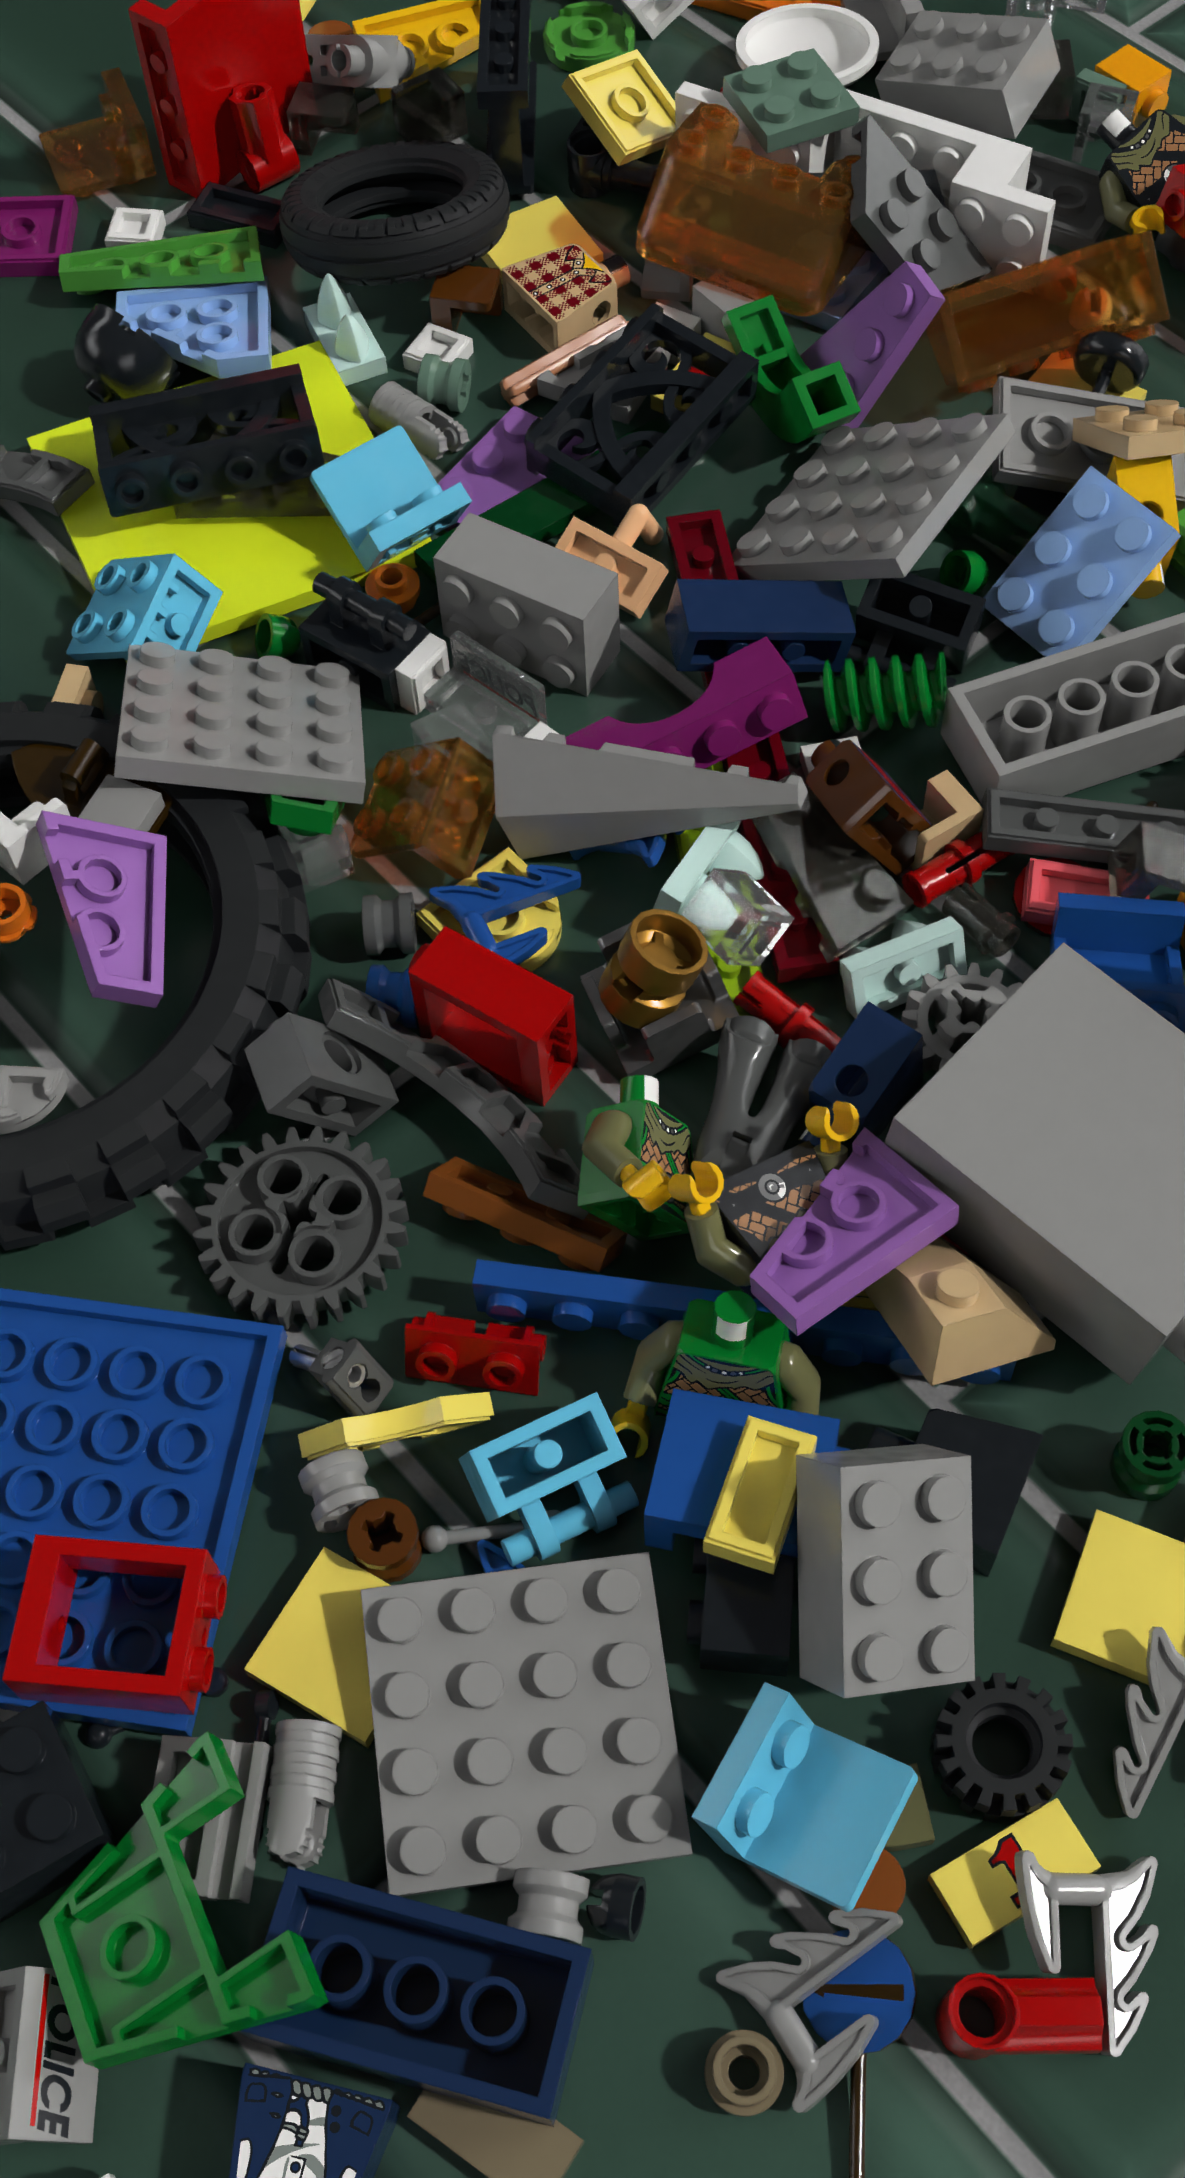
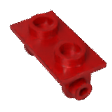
M431 1311L427 1312L426 1317L414 1316L411 1324L406 1323L404 1328L405 1377L538 1396L540 1362H543L545 1357L547 1335L536 1334L534 1326L527 1325L524 1328L489 1322L486 1333L479 1334L475 1333L476 1320L441 1316Z

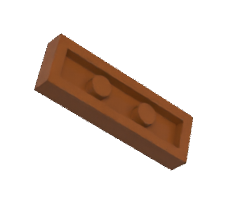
M456 1156L429 1172L423 1192L424 1197L443 1204V1210L449 1215L463 1220H480L500 1229V1234L505 1239L519 1245H537L558 1254L559 1260L566 1266L580 1271L595 1270L600 1273L622 1253L628 1235L624 1231L589 1213L584 1220L532 1201L528 1199L521 1184Z

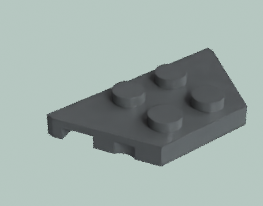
M871 114L857 122L852 128V137L861 142V159L851 165V184L854 196L851 200L850 223L888 270L893 273L905 261L921 265L941 293L953 290L966 282H969V284L989 274L992 267L959 227L953 213L949 209L944 208L926 185L922 174L909 164Z

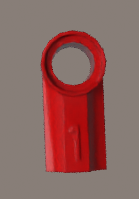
M263 81L258 83L246 82L233 88V93L228 97L241 144V149L236 152L237 164L248 187L253 192L259 193L298 174L301 168L300 160L292 141L283 132L272 87Z
M979 1972L967 1975L943 1995L936 2008L935 2024L939 2038L949 2051L960 2058L977 2060L986 2058L989 2055L1099 2054L1102 2051L1104 2019L1101 1996L1096 1989L1094 1978H998L995 1975ZM967 1996L977 1997L989 2006L995 2020L994 2031L991 2037H977L966 2030L959 2016V2002L961 1998Z

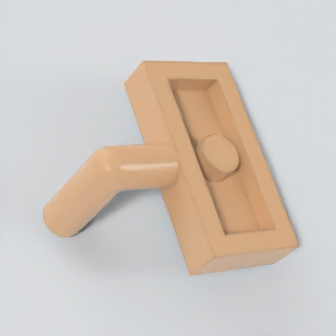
M634 504L629 508L613 536L573 516L555 548L618 573L619 608L638 619H641L669 572L664 564L632 547L639 535L648 545L658 544L664 535L659 523L643 504Z

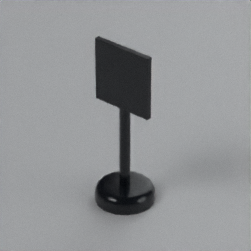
M1099 331L1087 334L1080 339L1073 355L1074 368L1080 378L1093 387L1092 392L1103 394L1106 391L1113 393L1128 392L1139 386L1149 367L1148 355L1142 346L1131 338L1114 332ZM1018 486L1005 517L1004 525L1036 533L1067 493Z

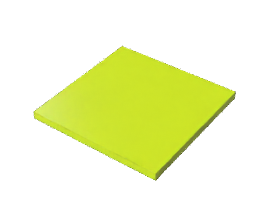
M320 340L272 356V369L299 363L304 386L317 426L325 464L374 438ZM210 376L177 388L220 379L215 376ZM90 417L26 438L31 451L32 449L46 451L72 460L88 468L93 476L95 483L69 506L60 517L94 592L96 590L94 583L98 573L111 560L175 553L223 591L199 645L256 625L260 616L264 613L284 615L325 600L326 598L312 590L313 581L320 572L324 571L335 578L345 576L363 587L368 575L374 570L365 571L312 485L310 477L121 517H112L98 473L95 439ZM429 537L379 566L399 563L407 565L412 569L416 568L414 550L431 542V538Z

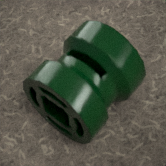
M1159 1410L1144 1411L1134 1416L1128 1422L1121 1434L1120 1441L1112 1452L1110 1460L1111 1475L1119 1489L1131 1498L1141 1501H1158L1173 1491L1185 1471V1424L1172 1414ZM1146 1443H1153V1444H1156V1445H1158V1446H1156V1447H1153V1446H1144V1444H1146Z

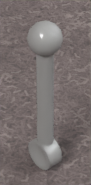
M558 1510L546 1511L548 1517L560 1512ZM522 1522L445 1530L439 1525H431L423 1531L421 1543L427 1551L438 1553L449 1544L475 1542L482 1539L507 1538L524 1530Z

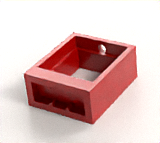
M447 926L441 930L431 944L425 943L416 951L410 962L408 975L420 1037L432 1039L437 1034L475 1061L500 1083L544 1107L578 1062L574 995Z
M35 1534L2 1681L23 1700H43L45 1702L194 1715L198 1692L207 1693L212 1680L214 1651L212 1647H207L211 1620H220L225 1609L227 1597L226 1576L220 1575V1570L208 1549ZM78 1570L183 1579L165 1676L58 1666Z

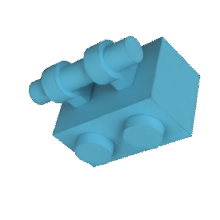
M597 1392L472 1449L458 1459L487 1523L517 1509L524 1530L501 1540L504 1554L512 1567L534 1556L543 1561L561 1551V1543L590 1529H593L597 1534L617 1525V1516L639 1506L637 1495L627 1480L605 1490L597 1473L598 1470L627 1457ZM573 1483L578 1492L580 1503L548 1517L540 1498Z

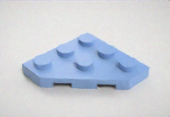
M264 276L265 281L166 286L117 292L115 311L124 316L119 326L125 325L135 332L138 328L142 329L172 359L219 379L272 369L271 294L267 276Z

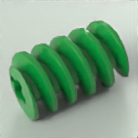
M944 652L938 653L934 669L932 670L927 669L921 653L915 654L910 671H904L898 655L891 656L888 670L885 673L880 672L874 656L868 657L864 674H857L852 659L845 658L841 675L834 676L829 660L825 661L823 669L824 705L834 732L843 733L847 728L850 716L856 729L859 732H866L869 729L873 715H875L879 728L887 731L892 728L896 713H898L905 729L915 727L919 712L922 713L929 728H936L945 708L947 696Z

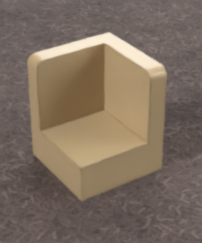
M948 770L930 778L927 782L924 806L920 811L933 826L918 835L914 862L910 865L911 869L914 871L944 853L945 845L953 840L960 839L965 841L980 831L984 809Z

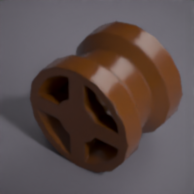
M382 1497L369 1500L357 1508L349 1520L347 1529L348 1544L357 1566L386 1583L401 1581L412 1574L421 1562L423 1546L416 1518L409 1507L397 1499ZM388 1526H391L388 1533H383L378 1537L372 1535L373 1532L378 1533L381 1530L387 1529Z

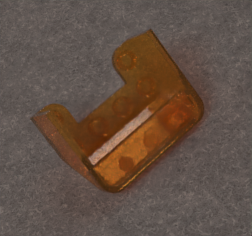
M701 102L666 143L638 222L635 244L637 252L649 261L754 301L773 294L779 310L795 316L818 314L825 308L870 247L850 223L851 200L854 196L851 184V165L861 159V156H845L843 159L832 163L821 178L803 172L795 165L781 164L756 155L746 147L732 146L738 137V119L722 105Z
M1147 230L1107 239L942 293L946 300L925 331L946 386L958 387L959 393L967 391V394L993 387L998 379L997 374L1007 371V368L1009 376L1019 375L1040 368L1039 357L1059 352L1060 360L1072 358L1080 339L1092 332H1114L1129 337L1134 341L1156 334L1154 324L1170 319L1152 232Z

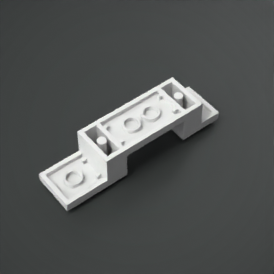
M684 81L675 92V178L731 197L734 194L736 175L851 172V165L861 159V142L852 137L853 126L766 154L723 96V93ZM846 89L860 106L859 121L871 114L912 167L917 170L935 169L946 208L953 213L959 227L992 267L991 272L979 280L1034 297L1031 289L1036 276L1045 265L1056 200L1026 191L1032 148Z

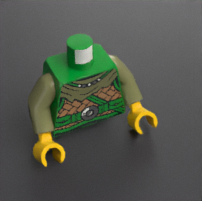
M647 1075L624 1077L620 1080V1103L592 1109L586 1117L577 1206L640 1241L687 1234L689 1230L683 1215L687 1202H680L674 1199L669 1193L668 1183L674 1174L689 1175L692 1171L693 1150L689 1128L686 1124L659 1107V1081L656 1078Z
M730 1290L719 1295L715 1302L698 1298L689 1301L682 1320H668L640 1342L623 1393V1397L629 1400L627 1407L617 1411L612 1417L611 1423L616 1434L623 1429H632L640 1435L635 1458H639L645 1453L649 1443L651 1423L646 1415L648 1406L655 1407L654 1415L667 1417L673 1388L819 1415L821 1379L818 1371L801 1347L790 1342L788 1327L773 1313L756 1310L754 1299L747 1293Z

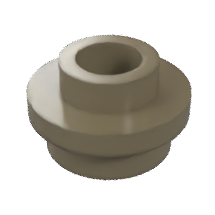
M735 2030L720 2037L709 2050L705 2062L704 2077L711 2098L721 2109L734 2116L752 2117L765 2112L777 2100L783 2086L784 2067L778 2050L768 2038L751 2030ZM741 2058L749 2059L757 2066L759 2081L751 2089H739L730 2081L728 2070L735 2060Z

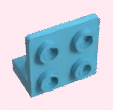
M399 425L313 470L310 475L312 485L366 572L455 524L472 502L461 482L445 491L442 490L406 431Z
M175 553L111 560L98 573L94 583L96 590L86 611L76 619L72 627L71 634L73 638L66 654L76 661L117 658L127 660L129 644L142 645L147 642H162L171 645L177 650L196 652L223 591Z
M764 1682L696 1807L692 1818L725 1853L840 1910L850 1912L854 1909L918 1781V1776L909 1765L815 1725L790 1692Z

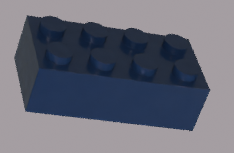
M288 1866L264 1945L288 1929L303 1937L329 2002L319 2009L244 2029L239 2032L256 2043L554 2127L595 1964L592 1949Z

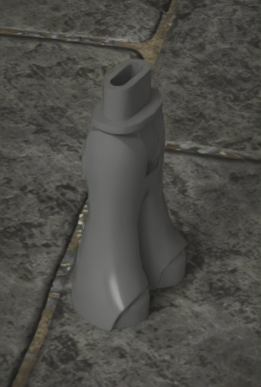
M752 1016L726 1017L718 1045V1072L713 1098L696 1144L693 1161L714 1163L720 1168L723 1178L726 1179L782 1153L794 1128L810 1107L808 1089L811 1082L832 1053L825 1045L808 1038L789 1039L780 1057L765 1102L758 1115L751 1117L748 1114L749 1109L776 1051L779 1035L775 1034L772 1028L759 1018ZM691 1171L689 1175H691L695 1181L694 1173Z

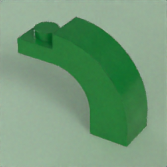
M773 294L726 311L721 321L735 354L738 355L742 350L759 360L756 398L750 404L764 424L779 438L786 442L799 443L850 423L861 412L840 360L813 371L804 363L793 343Z

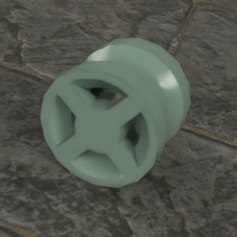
M426 353L421 361L418 373L417 396L434 406L443 404L450 411L463 413L468 403L472 372L470 361L468 359L455 358L452 362L442 361L439 355Z

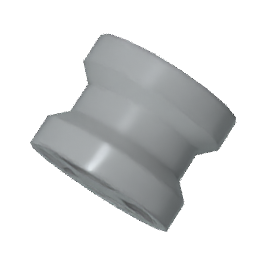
M357 1449L334 1451L308 1463L300 1471L298 1479L304 1494L312 1496L315 1503L311 1516L317 1531L335 1533L347 1530L349 1520L357 1508L369 1500L379 1498L376 1488L368 1486L364 1476L369 1468L362 1451Z
M533 1867L516 1869L513 1887L519 1895L517 1911L508 1917L507 1926L582 1946L584 1930L577 1919L579 1905L588 1899L590 1880L573 1873Z

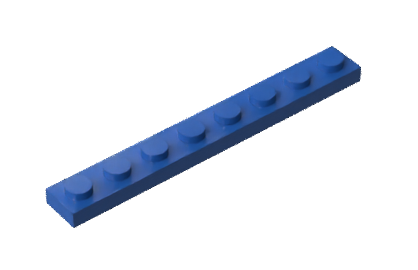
M481 1259L476 1261L472 1281L477 1311L486 1312L493 1319L511 1323L523 1321L525 1317L549 1320L556 1326L570 1331H585L590 1329L591 1326L617 1329L623 1335L638 1340H643L668 1320H682L689 1301L698 1298L715 1302L719 1295L727 1292ZM754 1299L756 1310L772 1313L758 1299ZM840 1306L798 1336L788 1328L791 1343L800 1346L807 1355L821 1356L827 1363L849 1367L856 1366L861 1362L889 1365L895 1372L905 1375H923L879 1311ZM1017 1361L961 1377V1379L969 1383L981 1385L993 1384L999 1380L1010 1381Z

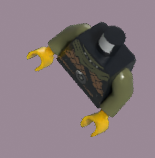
M1116 109L1102 122L1096 131V134L1113 150L1106 157L1098 175L1104 218L1109 223L1129 234H1134L1136 245L1144 247L1148 245L1149 237L1155 231H1158L1160 234L1166 232L1163 210L1156 204L1172 167L1185 164V117L1176 114L1170 115L1166 111L1158 109L1141 125L1136 127L1119 109Z
M835 1101L832 1108L834 1121L831 1126L830 1111L827 1107L814 1106L807 1112L805 1117L807 1130L812 1135L820 1138V1144L815 1147L808 1140L726 1179L723 1178L722 1171L717 1165L712 1162L693 1161L691 1163V1170L694 1173L695 1181L688 1174L676 1173L671 1177L668 1183L669 1193L677 1201L688 1202L689 1204L685 1208L683 1215L686 1219L696 1259L700 1265L733 1285L740 1286L745 1293L753 1299H757L751 1293L750 1274L794 1217L804 1216L820 1195V1184L833 1168L839 1170L848 1159V1148L842 1145L841 1141L852 1138L859 1126L858 1111L851 1103Z

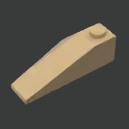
M941 1236L864 1289L867 1296L931 1386L1054 1350L1056 1339L1019 1292Z

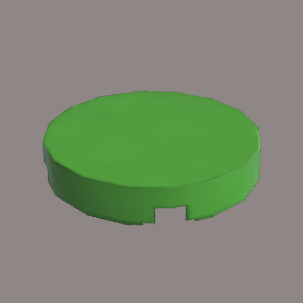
M583 1L569 4L559 10V17L553 21L550 17L546 21L543 32L544 50L548 59L560 69L574 73L634 51L635 25L630 15L623 10L622 16L619 13L613 12V5L605 2Z

